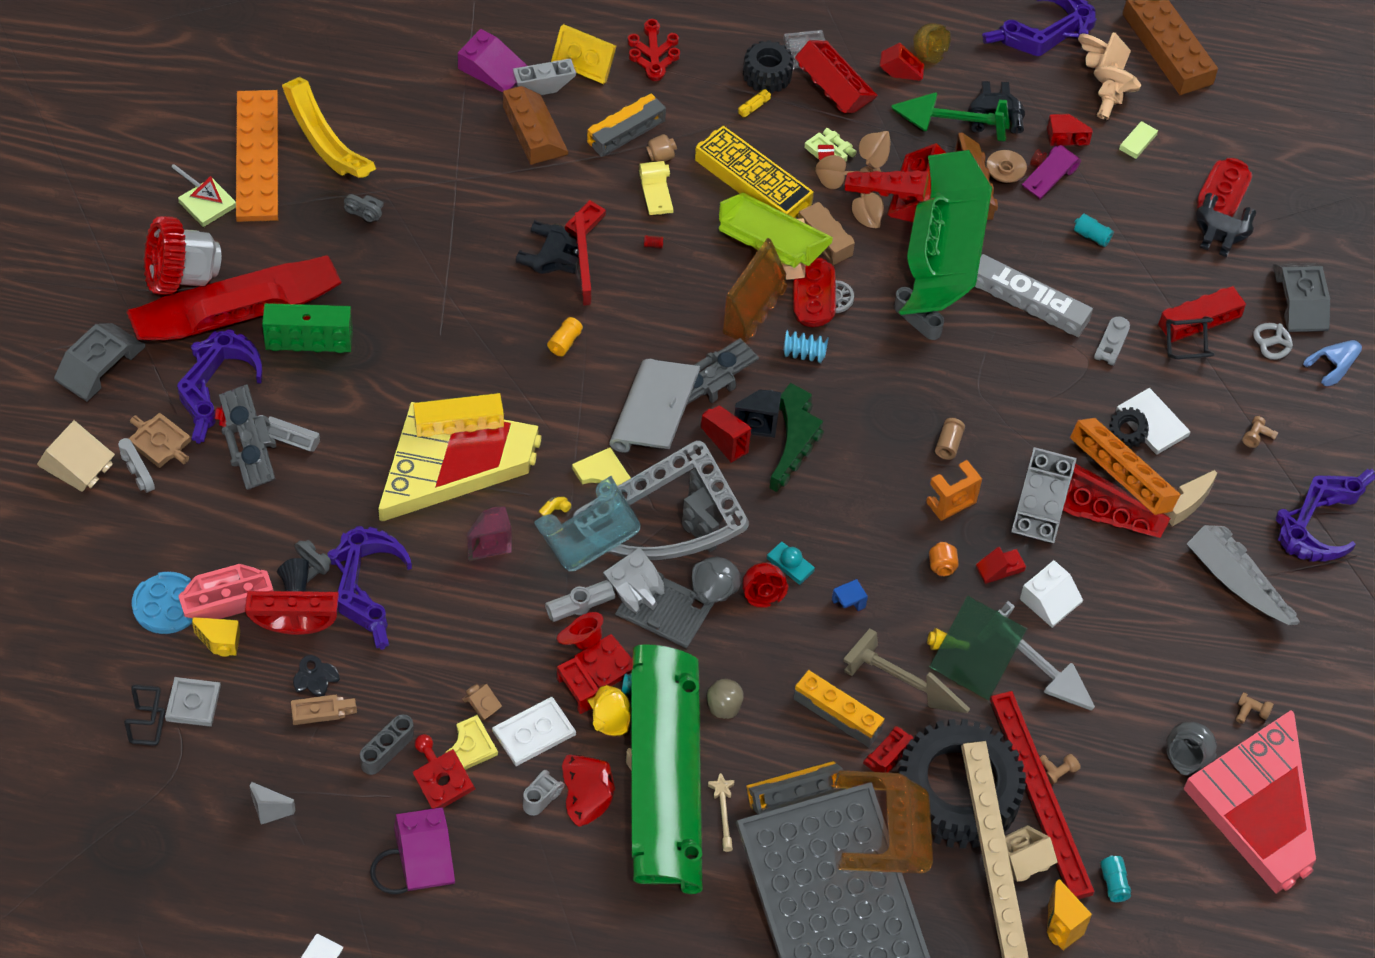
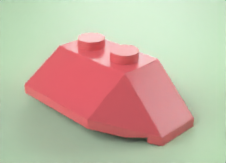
M237 564L195 576L178 596L185 617L222 619L245 612L247 591H273V587L267 571Z

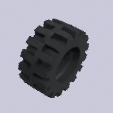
M1124 407L1121 412L1117 410L1116 415L1111 417L1109 423L1110 431L1129 448H1133V445L1136 447L1140 446L1139 443L1145 442V437H1148L1149 431L1145 414L1141 413L1139 409L1134 410L1133 407H1129V410H1126V407ZM1132 421L1138 424V429L1132 434H1124L1120 431L1121 425Z

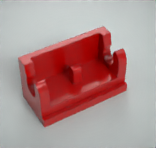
M895 726L887 738L872 754L867 756L863 764L884 778L902 759L904 750L907 749L910 740H914V737Z

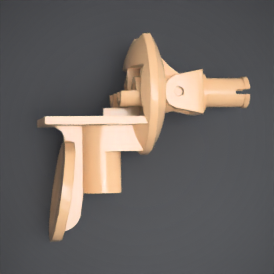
M1114 32L1108 44L1094 36L1080 34L1078 40L1082 44V48L1089 52L1086 56L1087 67L1096 68L1094 75L1103 84L1098 92L1102 98V104L1097 117L1108 120L1113 105L1122 104L1123 92H1136L1141 87L1137 78L1124 70L1131 50Z

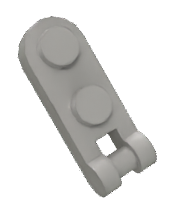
M1114 317L1110 320L1094 359L1099 361L1102 359L1107 361L1109 365H1115L1130 329L1127 319Z
M128 438L121 439L118 443L121 459L128 461L126 464L130 473H135L137 476L135 480L140 491L144 490L148 493L155 490L153 480L131 440Z

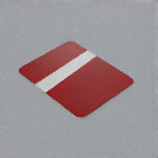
M818 145L819 160L834 155V145Z

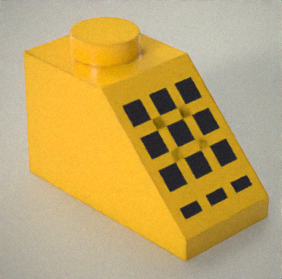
M193 617L194 633L213 654L224 657L229 655L237 656L240 637L238 620Z

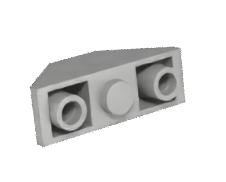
M571 58L513 69L518 86L526 87L541 95L556 93L576 76Z

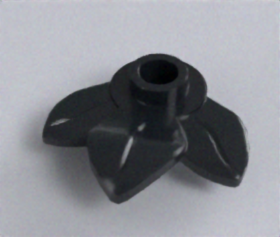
M307 655L300 661L299 671L294 676L293 684L297 693L308 688L313 695L321 697L327 691L328 682L335 683L340 678L338 671L333 665L322 663L317 656ZM313 663L315 668L309 669L307 664Z

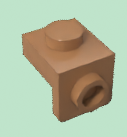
M487 684L473 685L466 690L467 695L462 698L464 702L471 704L481 720H485L502 707Z

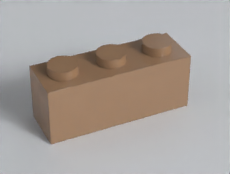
M820 202L799 211L798 219L804 218L807 225L833 237L832 243L822 252L832 265L853 256L854 239L843 230L841 224L835 221L829 210L824 208Z

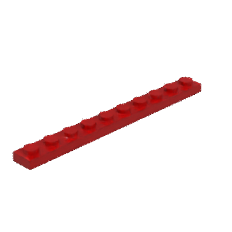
M1013 691L991 696L990 702L1005 740H1009L1013 744L1011 752L1017 749L1020 754L1018 761H1023L1024 768L1022 772L1026 773L1025 789L1043 834L1051 838L1058 862L1056 866L1063 883L1078 899L1093 896L1095 891Z

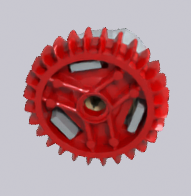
M167 216L156 217L153 223L150 224L148 235L146 236L147 241L144 243L145 257L143 259V267L145 268L144 275L146 276L147 287L152 293L168 295L176 292L179 285L205 286L212 278L218 275L220 270L221 248L219 243L214 241L210 233L183 229L182 223L177 218Z

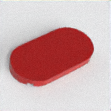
M1226 158V160L1217 161L1198 196V208L1203 205L1205 195L1212 193L1210 200L1213 199L1214 194L1218 196L1214 210L1233 217L1252 179V173L1248 169L1247 164L1236 158Z
M816 258L809 266L806 265L805 278L794 279L795 317L801 324L808 327L825 325L833 319L836 313L835 269L831 263H828L823 258Z

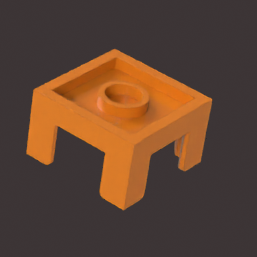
M968 460L959 464L960 469L967 478L961 479L952 486L947 483L941 474L931 478L930 485L940 496V499L938 501L936 497L929 496L926 503L941 521L977 503L982 478Z

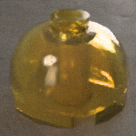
M928 23L921 26L913 38L915 53L926 62H940L944 58L940 56L949 49L951 41L950 32L946 30V26L937 23Z

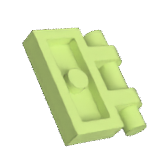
M829 128L823 131V135L817 133L806 141L804 147L816 158H818V145H834V155L842 157L845 161H847L848 155L854 157L857 153L852 148V144L848 141H843L836 131H831Z

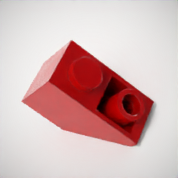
M1053 114L1049 116L1047 131L1050 146L1090 145L1093 133L1092 128L1070 114Z

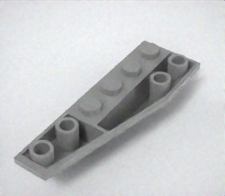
M1204 525L1187 543L1212 573L1246 602L1288 625H1297L1300 622L1296 617V612L1285 603L1280 594L1246 553L1247 549L1244 545L1236 542L1231 537L1233 534L1227 527Z

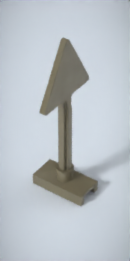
M870 628L844 658V662L849 664L844 671L851 676L865 662L869 665H875L909 685L926 692L930 708L968 713L970 710L964 702L931 672L926 676V683L922 679L879 657L874 652L878 646L877 632Z

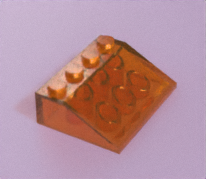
M769 238L766 239L726 298L723 334L736 340L741 338L745 343L750 337H754L759 323L765 321L768 310L775 307L777 297L780 294L783 295L787 288V283H785L786 272L773 242Z

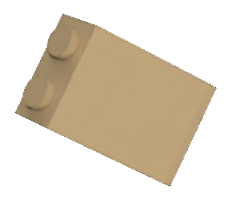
M73 420L46 449L37 465L83 492L87 486L91 489L99 480L97 475L101 471L106 473L113 465L111 460L115 454Z

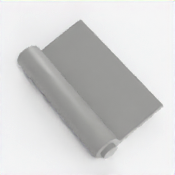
M654 359L643 360L610 439V446L618 452H628L632 444L670 449L700 371V366Z

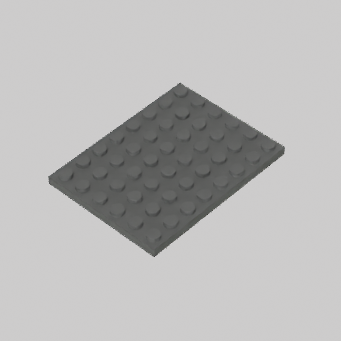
M872 782L736 821L779 958H930Z

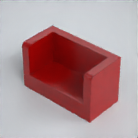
M578 657L557 666V680L559 683L564 681L577 700L578 712L582 714L592 709L587 700L594 697L599 689Z

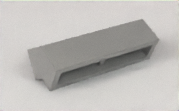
M271 416L269 417L270 426H267V430L271 438L308 451H315L320 442L319 433Z

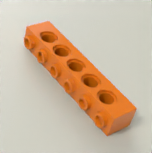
M1096 418L1077 421L1070 438L1154 515L1173 511L1181 495Z

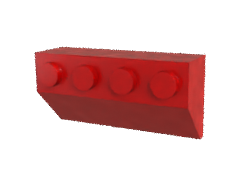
M809 40L795 56V59L799 62V67L812 76L811 80L824 89V94L828 98L833 99L837 103V108L843 113H855L878 96L828 41Z
M937 143L906 154L901 172L928 171L929 179L924 201L930 199L931 196L928 156L946 153ZM894 194L888 215L892 218L914 222L916 206L922 201H917V197L909 196L908 199L899 198L898 194Z

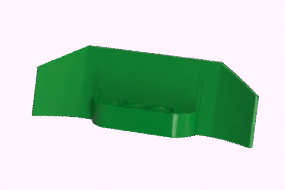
M970 150L928 156L931 196L930 199L919 202L916 206L907 254L909 268L915 278V283L909 300L899 311L900 315L943 310L976 286L992 186Z

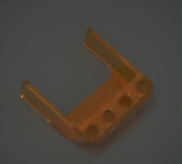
M839 771L835 781V788L849 789L872 782L874 790H886L889 847L883 854L842 853L838 869L926 873L929 871L933 864L930 802L927 790L899 773Z

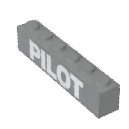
M984 254L980 258L977 282L974 287L980 288L994 297L1000 298L1012 306L1018 307L1030 315L1036 316L1079 338L1090 321L1093 311L1092 307Z

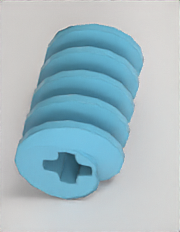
M787 330L783 347L785 357H788L792 352L793 358L796 359L799 353H801L802 360H805L807 355H809V359L812 362L817 356L818 363H821L826 355L829 337L823 343L821 336L814 341L813 334H811L807 340L805 333H802L800 338H798L797 332L794 331L790 337Z

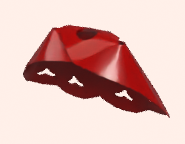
M569 754L565 757L562 764L564 782L569 789L566 808L571 820L577 826H583L600 817L612 803L616 788L610 764L607 761ZM571 757H573L575 760L569 764ZM570 772L575 773L573 780H571L572 775ZM573 796H575V798L578 799L577 801H575L574 804H573V802H574ZM575 811L582 812L581 819H579Z

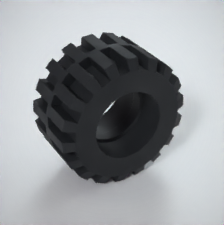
M771 40L752 44V47L747 49V53L744 56L743 75L749 87L753 86V89L756 91L766 89L770 93H774V91L779 92L782 88L785 89L791 82L794 57L791 55L790 49H786L787 46L784 44L780 45V42L776 41L774 43Z

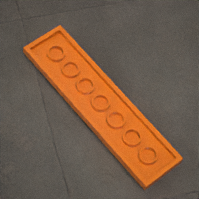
M278 90L237 91V222L278 220Z

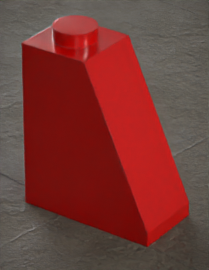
M720 405L704 412L701 419V428L731 463L749 452L751 435L749 425Z

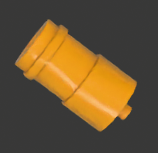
M568 317L564 320L560 329L548 341L547 346L549 350L557 356H564L576 337L581 334L582 324L573 317Z

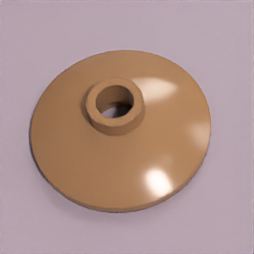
M1010 150L994 152L989 156L986 164L990 175L994 179L1006 183L1020 180L1027 170L1024 158Z

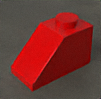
M901 43L881 52L880 67L891 77L918 81L923 79L924 64Z

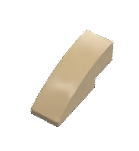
M1215 470L1179 487L1178 492L1181 495L1173 511L1164 513L1171 518L1169 523L1172 526L1186 519L1203 503L1217 475Z

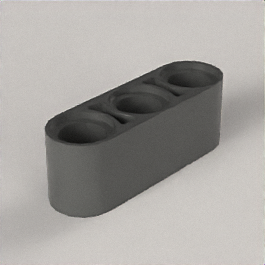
M901 287L896 292L894 309L898 314H900L899 311L907 303L913 292L908 287ZM938 311L901 315L926 338L936 340L941 337L944 317Z
M404 714L396 716L360 751V763L364 773L370 775L378 773L413 739L414 727L410 716ZM403 727L407 728V730L404 731L398 730ZM384 743H391L390 746H383ZM369 758H374V759H376V760L371 761V762L366 761V760L369 759Z

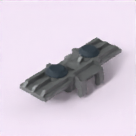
M741 338L719 352H709L704 359L694 364L695 366H700L701 372L698 373L687 404L707 393L710 397L709 401L713 403L718 399V390L728 385L727 389L729 391L736 388V381L733 375L757 361L759 357Z
M246 384L219 394L227 421V426L223 427L221 431L227 440L232 457L230 460L231 465L240 466L246 489L248 490L275 480L266 447L271 446L275 448L277 445L275 439L269 436L267 426H270L269 418L264 415L257 416L249 386ZM236 432H239L243 445L242 452H239L234 436Z

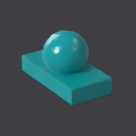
M780 542L767 554V559L771 563L778 566L781 571L799 585L815 571V567L802 557V553L798 548L788 547L783 542Z

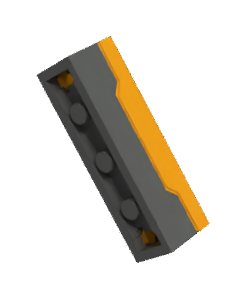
M652 93L642 97L637 102L624 107L614 115L608 116L598 124L592 125L587 131V143L603 157L665 122L666 107Z
M810 670L797 683L794 700L868 748L881 734L885 718Z
M832 761L746 785L750 807L757 814L845 790L846 784L843 768Z

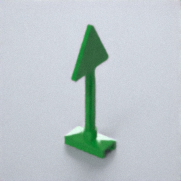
M936 92L892 105L893 111L923 131H927L931 117L982 122L987 123V125L996 126L997 141H1006L1005 129L1010 127L1007 100L999 99L996 112L989 114L934 108L938 97Z

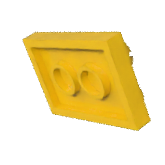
M563 24L559 30L551 62L571 58L576 73L604 84L607 82L616 46Z

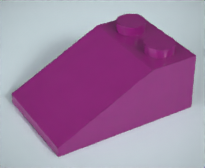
M482 29L458 52L459 70L501 92L516 86L517 82L513 69L527 66L496 36Z
M443 807L396 814L394 831L407 890L455 884L448 827Z

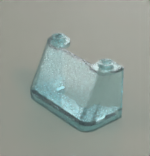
M612 476L597 485L596 495L600 500L598 503L563 524L560 523L556 516L550 514L534 521L539 532L565 570L576 571L639 532L640 522Z

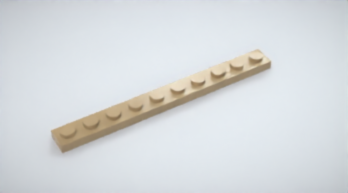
M986 741L966 743L961 748L1002 958H1029Z

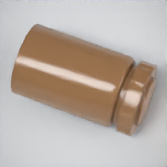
M956 418L945 420L935 449L939 457L947 460L955 458L965 430V424L961 420Z

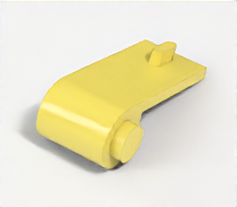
M664 161L640 163V180L649 215L673 213V206L666 183V177H670L669 165H665Z

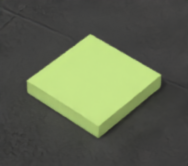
M214 179L213 182L223 204L190 197L198 187L178 197L179 203L202 227L236 208V202Z

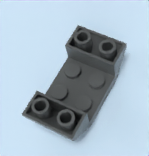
M1316 263L1274 264L1276 282H1283L1288 304L1284 314L1287 331H1329L1330 296L1323 266Z
M113 323L95 324L65 352L54 380L87 402L102 388L100 377L122 356L132 360L145 348V344Z

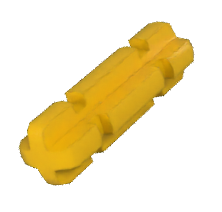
M766 89L762 90L759 94L745 102L746 104L738 107V114L742 117L748 116L750 112L755 111L763 103L770 100L771 93Z

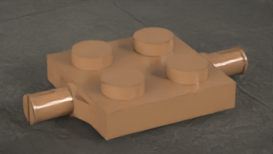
M158 413L154 418L143 422L136 415L131 418L130 423L138 429L129 439L135 449L153 464L161 468L174 457L182 462V464L188 462L189 456L181 450L191 442V437L164 415Z

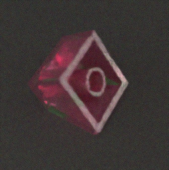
M505 506L499 508L492 507L483 511L467 532L468 561L512 552V528Z

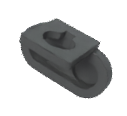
M348 194L344 199V208L350 214L360 216L368 222L378 221L382 216L381 208L384 206V203L374 197L366 195L362 199L356 195Z
M299 540L295 543L294 547L297 553L303 559L309 561L310 569L307 583L317 574L325 575L330 570V558L324 553L321 555L316 553V548L311 541Z

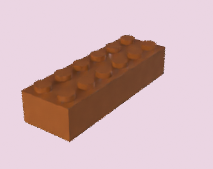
M1126 0L1122 15L1179 95L1214 84L1218 67L1169 0Z

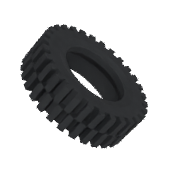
M949 719L947 726H944L943 721L936 722L935 730L929 725L925 727L924 734L919 731L915 735V739L910 740L907 749L903 752L896 781L897 800H900L899 808L901 812L906 810L904 817L907 822L914 819L912 827L916 831L922 827L924 829L922 836L928 839L931 834L934 835V843L939 845L942 839L948 840L946 847L953 848L954 842H959V848H966L968 842H971L972 848L979 847L980 844L973 806L958 807L943 801L932 790L928 780V767L931 761L942 754L962 753L961 746L963 744L986 741L991 769L996 774V795L1005 832L1010 828L1011 822H1014L1019 811L1026 786L1024 783L1026 773L1022 772L1024 768L1023 761H1018L1020 754L1017 749L1011 752L1013 744L1009 740L1002 743L1004 735L999 731L994 736L991 734L993 728L988 725L985 730L979 729L981 722L974 721L973 727L968 726V719H961L960 725H956L955 719Z

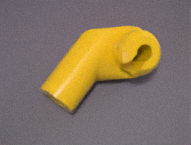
M552 497L538 512L547 518L554 510L561 509L563 512H568L571 508V503L565 497Z

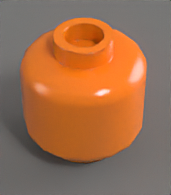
M939 542L930 549L931 570L939 576L953 574L959 566L957 549L947 542Z

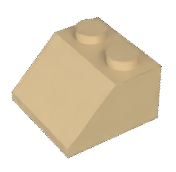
M1027 825L1005 836L1012 876L1017 882L1025 881L1030 878V875L1046 871L1051 865L1058 863L1051 838Z

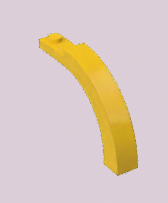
M298 77L282 85L292 112L305 136L320 157L334 171L342 176L350 173L358 178H363L376 170L373 161L348 149L334 134L323 117L307 80Z

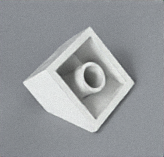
M1054 560L1023 586L1020 600L1052 628L1083 602L1071 575Z

